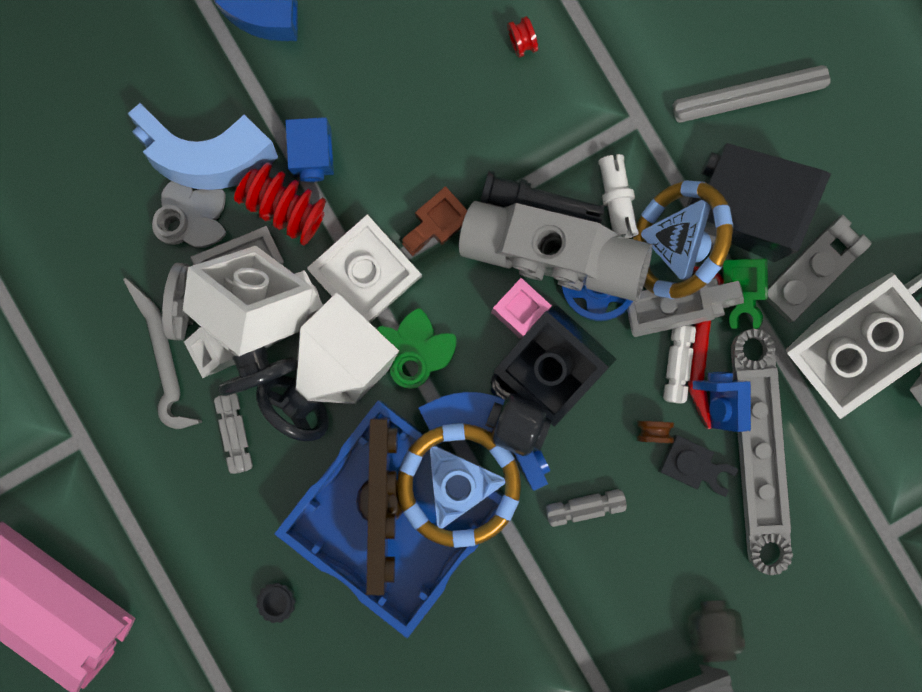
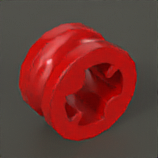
M527 16L522 17L519 24H515L513 21L507 23L509 38L518 58L523 57L526 50H531L532 53L538 51L535 31Z

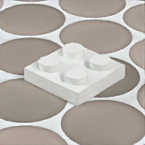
M368 214L307 267L309 272L331 296H334L336 293L340 294L369 323L422 277V274Z

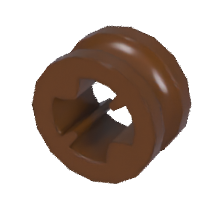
M637 421V426L641 428V434L636 436V441L674 443V438L669 434L670 429L674 428V422Z

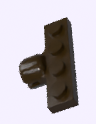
M390 418L370 419L369 479L363 483L356 498L357 510L361 517L368 522L366 595H384L387 583L395 582V556H388V539H395L396 520L400 518L403 510L397 492V470H389L390 453H397L398 428L390 427Z

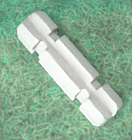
M692 325L672 329L671 341H674V346H670L666 373L669 384H665L663 396L667 402L682 404L687 401L689 387H686L685 384L686 381L690 380L693 349L690 348V345L695 342L696 328Z

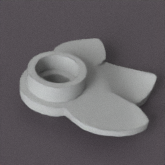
M173 181L169 182L161 194L162 207L156 211L153 217L152 229L159 240L170 245L179 244L183 241L196 248L216 244L226 235V230L216 221L224 209L225 192L222 189H199L193 191L190 187ZM179 220L180 225L174 231H169L170 223Z

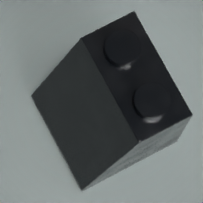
M726 143L717 153L711 152L701 171L702 175L707 176L704 182L717 189L727 201L728 206H730L733 222L731 244L762 258H767V260L772 262L781 260L799 251L831 176V173L818 168ZM690 197L686 207L704 199ZM710 208L704 232L716 237L717 230L713 210Z

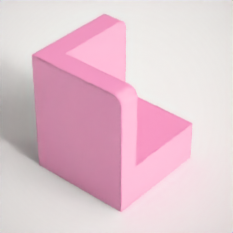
M520 278L493 307L491 313L518 338L522 339L552 305Z

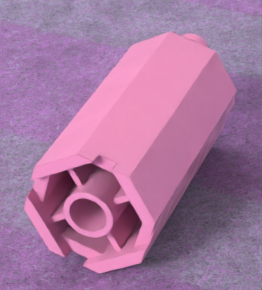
M0 522V641L69 692H79L81 688L84 689L110 660L115 653L113 649L117 644L114 639L117 638L122 642L128 635L136 618L7 524Z

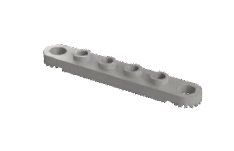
M749 329L739 333L731 345L733 380L751 381V431L738 432L747 554L750 563L755 569L767 575L782 574L781 572L788 569L787 567L791 564V558L793 557L778 369L776 368L775 359L776 348L774 347V340L765 331ZM748 338L759 340L763 346V354L757 361L748 360L742 351L744 342ZM775 542L780 549L779 559L771 565H765L759 557V550L761 551V547L765 543Z

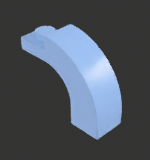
M141 103L128 113L136 126L132 133L146 147L143 153L153 168L169 180L186 187L214 190L239 185L251 169L257 168L259 170L265 163L269 162L272 164L278 158L273 142L245 115L219 136L210 140L195 142L183 140L171 134Z

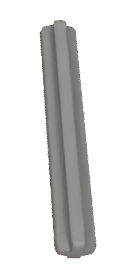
M820 65L677 99L672 105L674 117L677 122L681 123L824 89L830 84V75L828 68Z

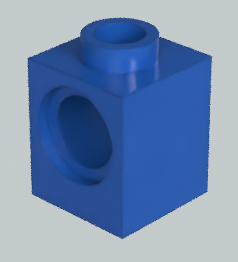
M327 118L285 120L288 169L292 175L300 177L302 182H319L324 180V175H334L332 132Z

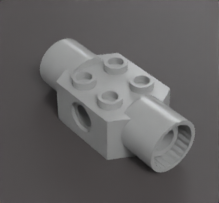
M474 201L470 205L462 224L459 252L465 258L508 269L514 267L520 270V275L530 279L542 281L543 276L546 275L559 280L558 285L565 288L581 291L583 285H586V288L589 290L637 302L647 277L652 255V244L622 237L600 223L515 203L503 208ZM561 246L556 254L549 255L553 248Z

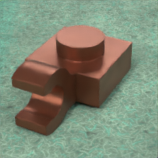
M445 186L415 212V216L421 224L402 239V245L412 256L417 254L433 237L443 245L462 228L467 209Z

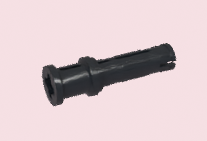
M488 170L480 200L482 203L501 207L518 203L600 224L602 221L600 215L604 214L603 205H596L531 188V183H528V180L521 179L519 182L495 176V172Z

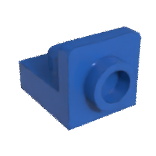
M709 372L708 380L693 381V389L710 391L709 411L711 428L734 432L751 431V381L733 380V372Z

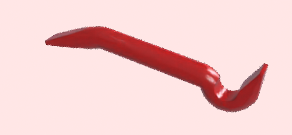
M694 266L692 274H695L700 267ZM717 273L713 279H717L718 285L724 284L723 277ZM710 320L694 324L696 334L695 342L692 343L693 357L690 380L688 381L691 398L706 429H711L707 392L705 390L693 389V381L704 380L711 327Z

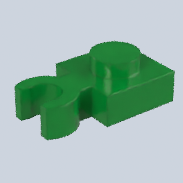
M767 258L727 259L723 263L724 284L739 281L744 297V303L736 305V308L730 314V326L732 329L739 328L740 315L746 312L753 317V329H758L762 326L763 314L756 306V300L768 299Z

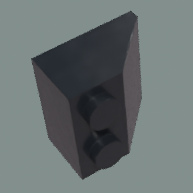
M555 305L544 312L497 366L494 372L521 397L543 405L547 411L546 418L551 419V425L555 427L617 359L560 307Z

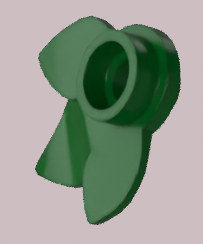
M420 308L412 311L404 318L398 331L385 326H379L377 329L399 350L390 367V373L393 380L403 388L413 389L423 385L427 381L430 372L446 367L455 352L456 336L449 333L434 336L431 322ZM408 361H414L418 365V372L414 376H406L403 372V366Z

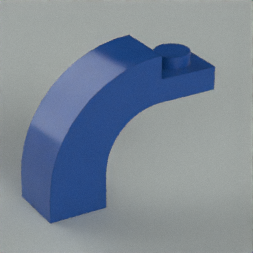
M213 0L221 13L232 24L253 36L275 41H297V0Z
M478 392L454 393L433 400L419 407V410L429 430L442 425L464 423L484 428L492 433L493 428L485 426L494 402L503 405L504 399ZM541 450L532 451L527 456L514 453L533 491L548 484L544 474L550 472V468Z

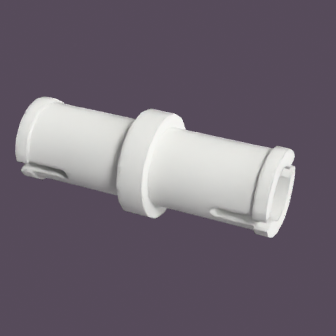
M620 154L615 156L616 160H614L613 155L606 156L598 161L605 194L602 195L603 205L608 206L612 231L621 236L623 235L625 238H631L638 235L639 232L636 227L632 200L635 199L634 190L629 189L624 164L625 159Z

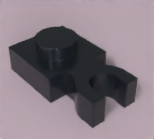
M674 435V443H670L658 472L697 490L701 482L704 481L711 491L726 497L729 490L718 485L717 476L721 472L736 476L738 469L728 464L711 463L715 452L678 435Z

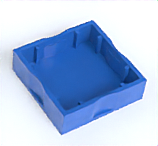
M378 400L341 447L337 458L320 480L309 488L275 532V535L319 570L343 582L351 589L361 603L408 638L443 593L450 576L459 564L474 552L479 544L458 548L437 544L415 530L402 513L400 518L396 520L395 539H388V556H395V582L387 583L384 595H366L368 522L358 512L356 498L363 483L369 479L370 419L390 418V427L398 428L397 453H390L389 470H397V479L399 467L407 450L424 434L383 401ZM428 450L423 455L413 477V494L415 501L426 517L437 526L430 450ZM497 490L442 529L456 531L481 527L495 515L503 494Z

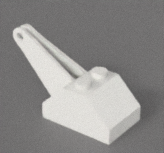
M889 273L851 294L817 319L786 349L790 358L840 419L922 362V298L917 302L912 296L914 292L922 287V273L905 285L901 283L895 274Z

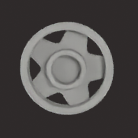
M175 263L172 266L165 285L162 323L164 334L169 340H184L188 325H193L194 322L183 311L188 267H190L186 263Z

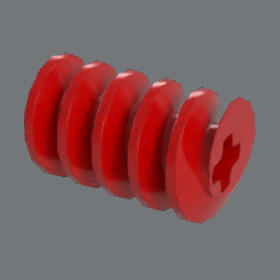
M269 162L265 163L259 170L257 168L251 169L236 188L234 201L238 204L245 202L246 209L250 212H257L259 210V217L264 221L273 219V226L278 230L287 227V235L290 238L294 239L301 235L300 243L303 246L312 239L323 220L326 199L322 197L312 205L310 200L313 191L307 189L300 196L297 195L299 186L297 180L292 181L287 187L283 186L286 175L283 171H280L273 178L269 177L272 164Z

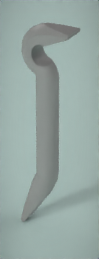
M125 277L123 280L140 312L145 317L164 391V395L158 404V416L161 422L173 429H183L202 423V420L185 416L176 417L171 413V405L179 401L180 387L169 342L163 330L162 314L155 303L130 279Z

